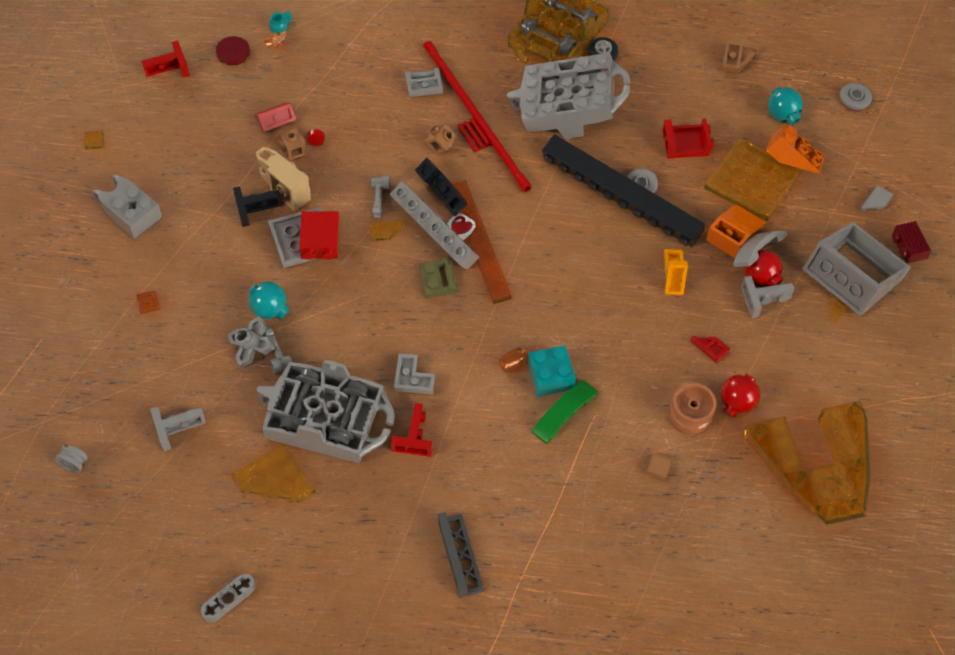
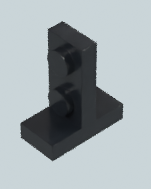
M240 186L233 188L242 227L250 226L247 214L282 206L279 190L243 197Z

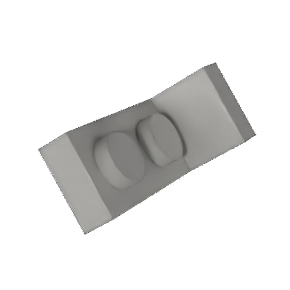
M752 276L744 277L741 286L751 319L759 317L762 309L761 304L787 301L791 299L794 291L792 283L755 288Z
M158 407L150 409L163 451L172 449L168 435L206 423L201 407L189 409L187 412L179 415H171L166 419H162Z

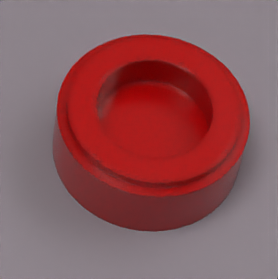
M312 129L307 133V142L310 145L320 146L324 143L325 134L323 131Z

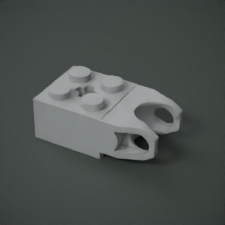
M114 175L112 178L117 186L115 190L103 192L102 190L95 189L92 192L101 204L103 211L110 216V219L135 239L162 218L159 205L129 179Z

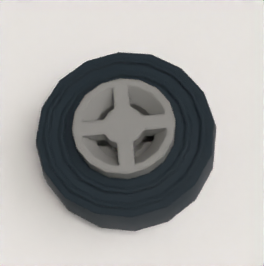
M599 37L592 40L588 46V56L610 52L614 61L618 56V46L612 39Z

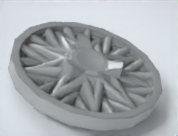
M851 83L843 86L841 89L840 100L848 108L861 110L870 105L872 94L866 86Z
M635 169L626 176L653 193L657 191V177L649 169Z

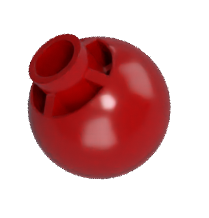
M758 250V260L750 266H744L746 277L752 276L754 285L759 287L779 285L784 280L781 276L782 263L780 258L772 251Z
M747 373L744 376L738 374L729 377L723 383L720 392L721 400L724 404L722 410L735 418L738 413L752 411L758 405L761 396L758 384L754 383L756 379Z

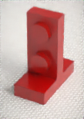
M178 40L172 42L174 52L142 60L146 77L180 68L183 78L190 76Z
M415 403L409 437L392 436V452L432 456V441L422 440L423 429H420L421 423H425L426 411H423V403Z

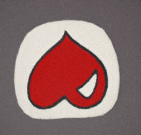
M459 213L456 217L453 216L447 223L462 240L466 239L473 232L476 225L472 219L462 213Z

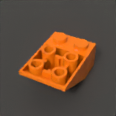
M785 123L770 137L766 151L779 163L817 174L821 172L824 160L823 154L811 147L806 138L800 137L794 127L788 126Z
M735 204L721 214L709 227L706 241L735 258L742 245L750 237L758 234L767 222Z

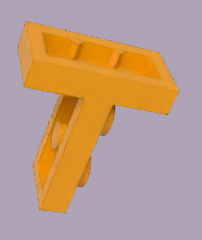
M664 249L663 256L666 274L664 292L668 295H684L688 262L684 261L683 250Z

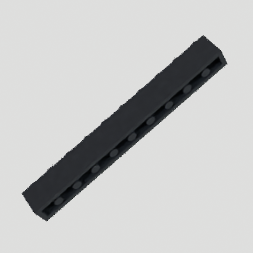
M554 134L542 149L544 160L548 164H554L563 173L568 172L573 175V178L578 182L586 183L591 190L601 192L606 199L616 201L621 208H627L636 217H642L647 220L651 226L659 227L667 236L677 238L682 245L693 247L704 232L705 223Z

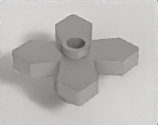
M259 316L249 322L248 328L236 329L228 334L230 343L235 347H240L235 357L238 365L243 368L253 362L256 351L266 355L275 349L271 339L262 337L267 327L264 320Z

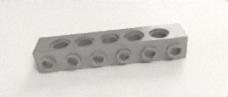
M401 181L390 193L460 266L468 270L476 262L479 256L408 185Z

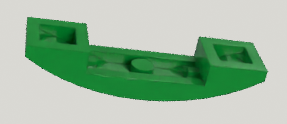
M585 380L577 383L544 414L532 429V433L547 444L560 432V427L583 405L586 406L598 394V391Z

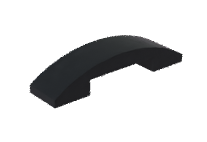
M427 157L415 169L422 180L444 202V205L453 216L456 217L468 204L452 182Z

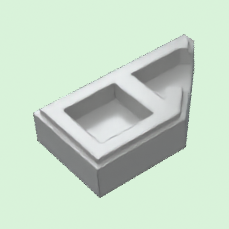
M877 185L860 211L866 212V210L870 209L883 210L893 194Z

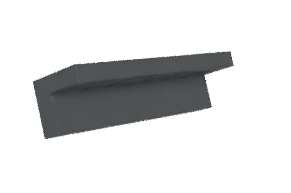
M446 512L438 514V525L459 598L484 592L462 514L447 517ZM459 521L460 529L458 532L451 531L449 523ZM457 539L466 544L463 552L456 549L455 542ZM462 558L471 561L472 565L468 571L461 567L460 561ZM468 576L477 581L478 587L468 589L466 584Z

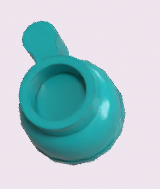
M286 11L284 14L273 13L269 21L271 32L276 34L285 32L288 28L287 23L292 21L291 12Z

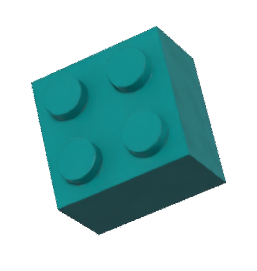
M566 345L528 352L527 366L536 397L565 392L575 386L576 377Z

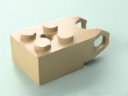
M262 147L256 152L257 160L262 165L259 167L261 177L270 186L271 191L279 190L281 200L296 212L311 200L309 178L305 172L299 171L293 162L286 160L278 152L270 148ZM267 152L270 154V157L265 160L260 155Z

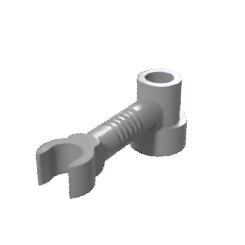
M390 175L371 178V186L375 188L374 218L382 217V191L391 189Z
M267 327L263 335L272 340L275 348L273 353L276 358L269 360L272 372L276 375L283 372L289 361L292 362L289 355L284 357L272 328Z

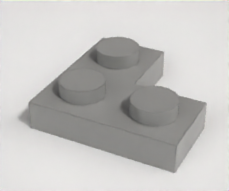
M399 353L394 391L433 395L435 374L417 372L418 355Z

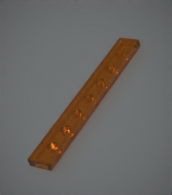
M466 180L452 183L468 203L459 213L466 215L476 224L475 229L468 236V240L472 250L479 256L477 263L493 304L511 300V293Z

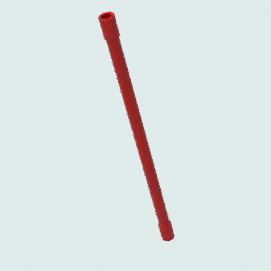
M426 41L423 44V48L427 54L433 59L515 178L520 189L524 193L528 192L532 185L525 175L521 173L446 65L432 41Z

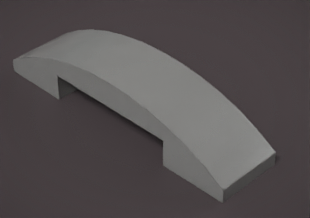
M787 231L761 232L750 237L738 251L733 263L734 267L752 265L759 258L758 250L768 243H779L788 236Z

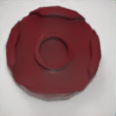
M230 36L222 39L217 44L216 55L219 61L226 63V65H239L244 63L246 58L249 57L250 47L248 42L242 37Z

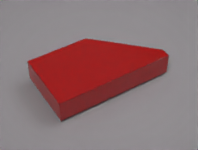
M691 337L690 341L716 364L730 352V348L717 337Z

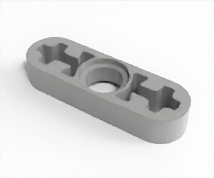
M249 574L238 576L205 602L201 607L203 619L208 623L218 621L252 594L255 590L253 577ZM243 581L245 583L249 582V587H242L241 583ZM235 587L237 591L239 590V596L237 595V592L234 590ZM231 593L234 595L232 602L224 603L222 601L225 594ZM217 601H219L220 605L223 607L222 609H220V607L217 605ZM209 608L215 611L213 616L208 614L207 610Z

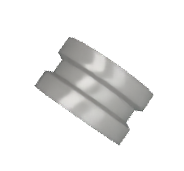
M63 444L60 448L61 453L57 454L54 459L55 463L67 471L80 473L83 468L82 464L87 461L88 456L74 446L69 445L66 447L67 445Z

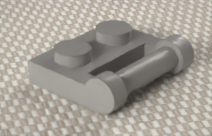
M439 68L411 73L410 71L404 72L409 97L443 93Z

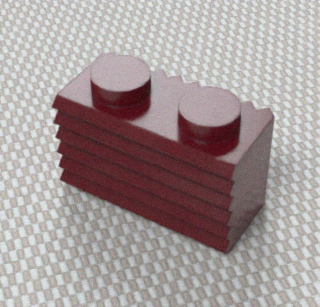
M911 221L910 223L896 225L892 233V240L894 243H897L900 256L904 258L906 263L928 259L932 250L917 222Z

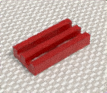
M473 118L469 122L467 120L464 121V124H457L458 130L473 152L489 146L490 142ZM465 128H467V130L471 134L472 138L476 141L478 146H476L475 143L472 141V139L466 132Z

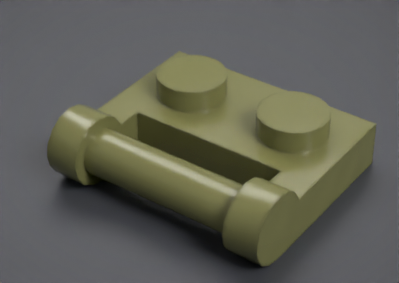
M446 257L439 261L419 264L426 298L452 295L459 292L452 270V258ZM445 268L448 282L446 287H443L439 269Z

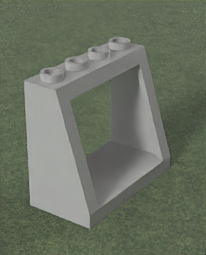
M852 222L819 241L802 269L861 316L900 283L911 267ZM844 244L848 245L888 278L878 284L837 250Z

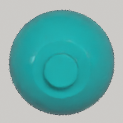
M788 87L774 89L768 100L770 115L779 122L786 120L789 126L802 119L800 116L803 109L801 95L796 90Z
M260 282L258 285L254 284L248 291L250 294L248 297L249 307L257 317L259 316L262 319L278 317L281 320L290 309L286 305L287 297L285 291L275 282Z

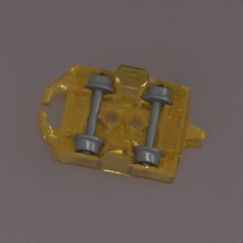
M526 0L524 15L508 34V47L513 49L515 56L524 64H527L529 60L528 57L523 55L525 50L546 60V62L578 58L608 22L609 8L596 0ZM532 61L531 65L540 64V63H539V62H536V61Z

